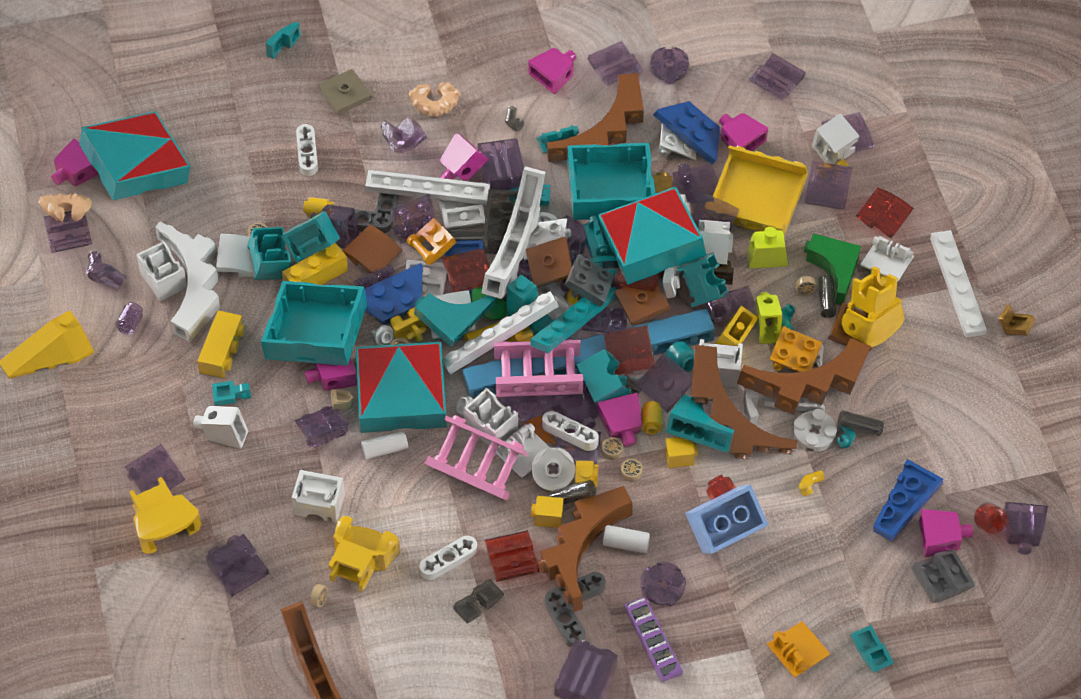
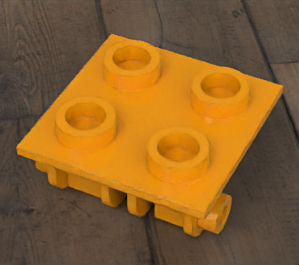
M783 326L769 360L773 361V368L776 371H781L785 367L798 372L812 370L823 342Z
M803 621L785 632L776 631L773 634L774 639L766 643L794 678L830 655L829 651Z

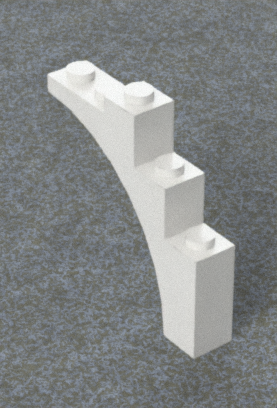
M530 167L523 169L513 213L498 253L485 273L482 294L502 299L507 293V286L517 278L519 262L526 255L530 234L537 227L540 213L539 204L546 172Z
M159 222L155 227L157 239L161 242L164 241L179 257L188 275L185 298L180 309L171 320V325L175 335L190 343L220 309L219 297L212 291V288L219 282L217 269L210 264L217 256L216 246L213 240L208 237L205 238L198 234L192 239L188 234L180 233L173 226Z

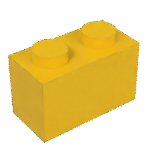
M740 306L715 344L728 346L742 344L758 317L743 306Z

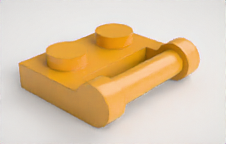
M435 218L428 222L419 232L411 234L407 238L408 245L420 253L427 265L435 263L457 243ZM425 239L434 247L432 251H428L423 246L422 242Z

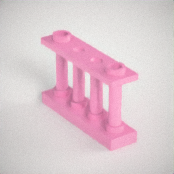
M565 340L550 353H545L530 346V342L494 343L495 359H501L502 377H496V397L583 394V374H575L574 357L580 356V340ZM553 357H566L567 375H554ZM523 358L524 376H511L510 359ZM531 358H544L545 375L532 376Z
M456 415L453 418L446 416L445 420L452 424L439 455H436L435 459L428 456L425 464L507 501L510 492L505 490V483L518 454L528 456V452L523 450L524 445L513 440L511 444L466 425V420ZM460 428L471 432V436L458 464L455 463V466L452 467L447 464V456ZM481 436L490 440L491 443L477 473L475 472L472 476L466 473V466ZM501 445L510 449V452L497 481L490 484L485 481L487 478L485 475L498 446Z

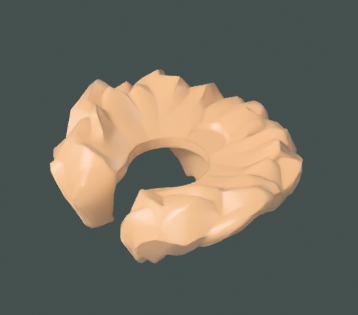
M440 83L438 93L443 96L438 101H431L427 98V96L431 95V88L428 84L417 85L414 90H411L409 98L413 107L421 112V114L436 118L442 114L447 115L452 111L461 93L450 83Z
M59 193L57 196L49 194V196H41L38 201L44 212L61 223L64 220L66 211L69 212L72 209V220L77 222L82 219L92 206V200L89 197L85 198L83 194L79 196L73 193L69 195Z

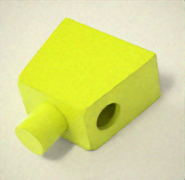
M767 227L765 231L753 233L746 251L749 269L788 266L783 231Z
M763 292L756 297L755 315L758 317L756 321L759 344L776 343L781 333L782 311L777 295ZM766 319L772 323L769 327H767Z

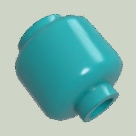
M676 342L667 349L665 360L678 373L689 372L693 369L695 351L684 342Z

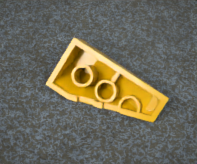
M71 310L49 321L1 359L0 366L10 379L32 374L36 370L46 367L53 369L59 364L68 363L70 365L77 363L94 354V350L81 324Z

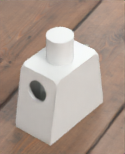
M209 406L204 416L196 415L193 421L194 428L203 429L209 441L239 449L242 448L248 434L247 426L238 407Z

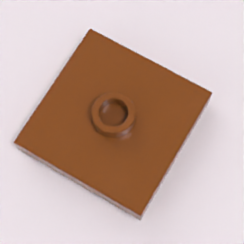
M565 236L526 249L532 281L537 286V289L568 278L573 264Z
M654 275L615 291V295L631 326L671 310Z

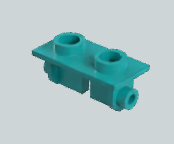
M570 125V127L560 129L559 132L542 133L536 139L544 154L547 153L548 142L561 141L577 136L579 129L578 126Z
M598 216L590 217L589 223L583 224L592 257L613 256V252L602 233Z

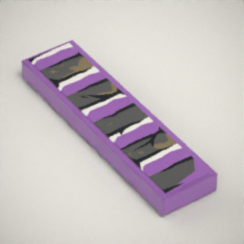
M646 597L625 604L624 608L661 682L683 675V670Z

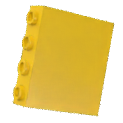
M729 146V156L711 202L707 201L704 207L706 217L721 222H730L732 225L758 232L765 231L767 227H773L777 231H783L785 236L808 177L807 166L798 161L784 160L779 156L771 157L760 151L752 152L741 146Z

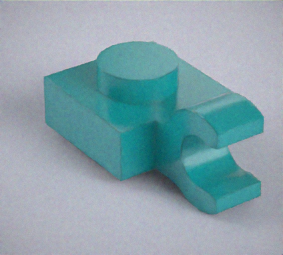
M233 381L212 384L215 406L236 403V398H251L249 383L236 386Z

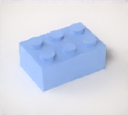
M740 485L685 513L700 549L705 554H712L769 525L751 485Z

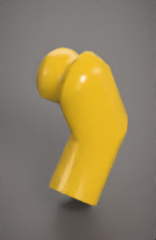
M822 470L802 477L799 489H801L803 496L813 493L811 488L813 484L825 480Z

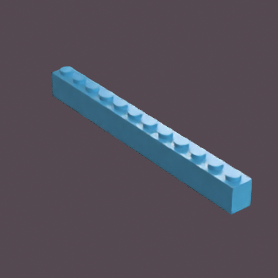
M703 309L694 310L683 315H674L663 320H654L643 325H634L622 330H614L602 335H593L590 338L580 340V356L574 357L575 374H581L576 364L603 349L611 353L622 364L628 362V359L637 358L638 360L666 353L669 346L676 342H684L688 346L700 344V339H703L704 343L714 341L715 327L708 310ZM553 357L554 375H567L566 357ZM523 358L510 359L511 376H524ZM531 358L532 376L545 375L544 358ZM492 360L486 364L472 365L463 369V382L468 396L472 397L473 400L486 388L496 395V377H502L501 360Z

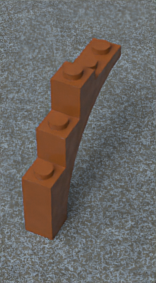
M638 73L618 75L616 99L609 112L591 129L565 140L548 142V161L567 160L568 145L609 146V144L626 143V124L643 123L644 107Z
M851 338L845 349L835 359L818 368L797 373H775L744 365L737 384L776 400L774 407L794 415L802 397L822 405L830 387L850 395L871 346Z
M695 345L691 400H695L697 404H708V401H712L711 418L717 423L735 430L730 446V455H734L735 459L746 460L747 456H752L753 448H757V452L761 453L778 450V454L791 455L792 451L796 452L797 440L782 438L768 433L751 423L737 410L721 382L717 365V347Z
M624 486L574 502L575 511L572 512L574 521L558 526L557 546L541 551V560L538 563L542 574L546 573L549 581L556 579L558 587H562L564 590L563 595L567 605L571 604L574 612L583 609L582 594L577 583V575L584 553L590 544L605 530L607 525L612 526L623 519L633 516L632 500Z
M300 601L280 609L297 668L304 676L310 697L312 699H342L321 654L303 602Z

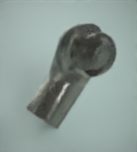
M509 106L506 112L505 123L513 131H521L524 127V121H519L520 118H516L517 108Z

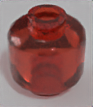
M719 475L707 483L706 493L710 500L736 488L730 477Z
M990 502L983 503L976 509L974 521L981 530L990 534H996L1006 526L1007 514L1005 510Z

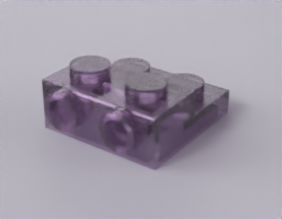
M244 534L241 536H231L227 540L226 545L221 548L218 546L213 547L206 556L208 567L231 597L269 575V569L256 554V549Z

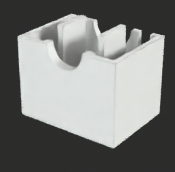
M840 113L816 129L812 147L827 165L834 166L841 158L845 159L854 153L855 146L853 145L858 141L859 135Z
M699 220L698 230L703 237L706 254L714 252L719 264H727L728 252L732 253L733 234H730L729 231L730 222Z
M164 241L136 255L140 274L159 301L187 288L185 271L182 266L180 267L179 261H175Z
M700 339L701 346L717 347V365L724 387L738 388L739 384H737L740 375L743 344L739 343L738 346L704 343V340Z
M487 388L464 408L466 425L502 441H505L509 436L518 431V413L515 410L512 413L510 406L507 408L502 406L497 400L496 395ZM481 436L479 437V438L482 439L485 443H487L488 445H490V443H491L490 440H487V439H485V438H483V437H481Z
M300 470L292 495L294 515L307 517L309 514H315L322 517L324 521H327L328 517H330L332 522L337 523L345 497L343 478Z

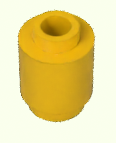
M309 197L308 201H304L303 213H306L308 218H313L326 211L329 218L333 217L334 202H330L329 199Z
M648 401L641 408V429L647 434L654 435L663 429V410L656 401Z

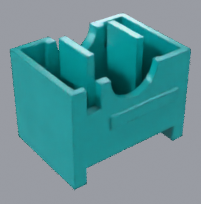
M326 211L294 226L282 235L296 263L330 247L340 239Z
M284 227L253 228L247 247L251 253L255 280L283 279L282 271L288 269L291 264L289 250H286L285 242L282 238V235L285 233Z
M714 252L700 259L680 265L677 268L678 272L684 270L682 277L685 278L690 292L689 296L695 299V301L690 303L691 307L719 299L728 292L725 284L726 281L714 275V269L719 266Z
M605 349L576 364L580 373L583 374V379L594 402L597 404L601 401L632 393L630 388L625 387L628 378L623 374L621 376L614 375L620 362Z

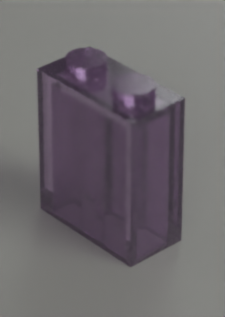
M518 139L477 143V149L488 158V161L480 170L483 183L490 184L489 193H499L519 187L524 166Z
M575 639L554 685V696L562 699H603L617 667L618 655L609 649H600L587 641Z

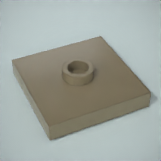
M353 69L318 84L319 91L337 115L372 99L371 93Z

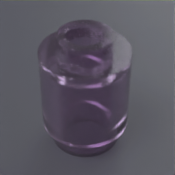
M129 302L125 305L115 322L117 329L123 334L134 333L143 316V308L134 302Z

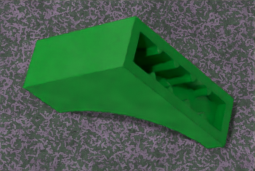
M813 233L811 241L807 240L804 247V252L807 253L806 261L820 267L830 276L836 288L835 304L841 305L845 302L859 260L861 246Z

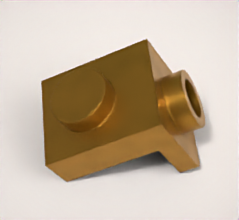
M656 172V175H652L655 194L672 188V176H668V173Z
M1006 305L999 316V323L1005 334L1028 336L1035 323V318L1029 314L1014 313L1012 306Z

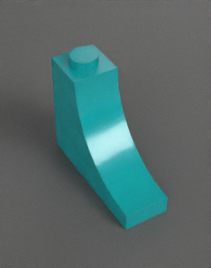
M522 274L507 286V317L512 316L521 307L531 304L539 297L537 286ZM546 314L530 324L529 328L533 336L553 322V320Z
M429 293L426 297L421 296L416 301L414 314L446 344L452 347L495 305L496 297L486 295L472 303L453 304L442 301Z
M685 394L671 411L666 428V433L727 453L730 450L735 431L714 421L704 411L703 404L695 403V400H691V396Z

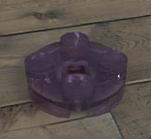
M661 47L651 55L650 72L665 83L673 84L688 73L689 58L683 50L677 47H672V49ZM671 62L673 63L672 66L666 65V63H668V64H670Z
M658 562L657 565L647 567L641 576L642 595L654 604L673 606L685 592V576H683L681 569L675 564ZM666 580L668 586L661 587L657 582Z

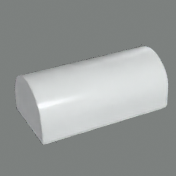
M400 431L362 441L361 446L364 457L367 460L408 449L406 434Z
M610 525L606 526L603 546L647 554L650 542L649 533Z

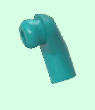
M787 304L781 309V328L784 326L794 330L790 321L795 313V307Z
M843 419L838 423L843 434L840 438L838 437L837 443L841 448H848L852 445L856 434L848 419Z

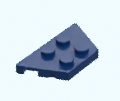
M690 101L656 110L653 114L655 118L711 165L714 164L718 155L720 126Z
M422 263L365 288L367 300L365 313L369 316H374L383 325L390 323L393 317L407 315L410 309L416 307V301L422 296Z

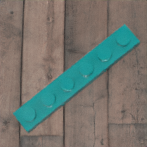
M610 286L606 300L601 307L583 297L532 337L530 346L545 353H550L617 299L615 291L618 289Z

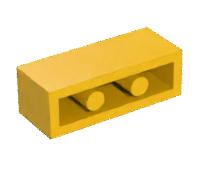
M334 243L330 247L282 271L283 281L323 285L348 271L347 256Z
M217 311L197 360L199 373L224 378L226 371H230L232 356L237 353L239 348L238 341L245 334L246 325L243 324L242 315Z

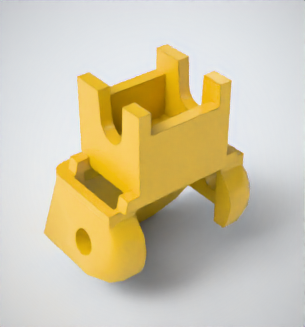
M874 266L872 267L871 274L864 279H853L851 302L848 303V309L842 318V326L846 334L872 348L886 341L901 327L905 318L902 300L896 297L897 277L888 274L884 284L880 280V269ZM854 306L869 313L868 318L854 312Z
M162 477L158 478V486L138 495L135 494L134 490L129 491L134 503L133 508L137 514L134 516L133 521L142 552L146 554L157 551L153 541L167 538L186 529L190 536L198 532L202 525L198 509L184 495L172 496Z
M343 515L337 522L333 536L335 553L328 564V568L332 570L329 575L330 581L334 582L337 576L358 583V591L363 593L374 570L377 572L380 570L385 571L400 554V541L394 533L387 530L381 533L366 527L351 526L353 518Z

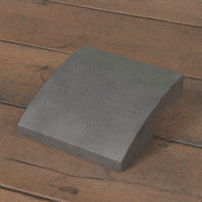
M954 549L935 553L933 558L914 562L911 567L932 604L959 595L975 586Z

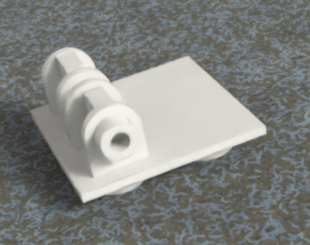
M662 123L659 148L661 156L667 157L671 152H675L696 160L697 152Z
M567 219L537 223V227L530 234L528 248L564 236L566 239L571 237V230L566 228ZM527 254L524 256V260H528Z
M875 236L872 242L873 246L860 266L872 270V267L875 266L880 269L881 275L887 277L888 274L897 277L899 281L914 258V252L910 251L911 248L899 246V243H896L895 247H893L894 241H890L888 245L889 240L882 238V236Z
M531 423L523 425V427L505 440L509 444L513 440L524 445L523 450L528 452L527 457L518 454L512 470L521 479L532 471V463L535 456L541 450L550 448L533 432L535 427ZM499 445L496 454L505 462L510 449Z

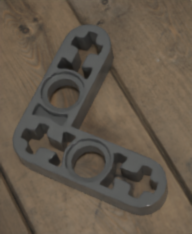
M379 193L375 212L339 208L333 213V223L337 228L364 231L371 224L384 234L388 233L393 225L399 195L390 194V197H387V193ZM384 204H389L392 206L389 210H383L381 208V206ZM382 217H385L386 222L384 223V225H380L382 223ZM360 218H366L368 220L364 224H360L357 222V220Z
M592 572L577 579L582 592V602L601 594L605 590L606 580L601 573ZM592 581L599 583V586L596 587L595 584L591 585ZM556 587L545 595L546 609L565 643L571 648H580L585 643V631L571 604L567 605L563 595V588ZM551 598L559 600L560 609L557 610V605L554 601L551 602ZM566 614L571 617V620L568 623H562L559 617ZM572 627H573V632H574V634H575L576 636H579V639H578V640H576L574 637L571 638V630H570V629H571Z

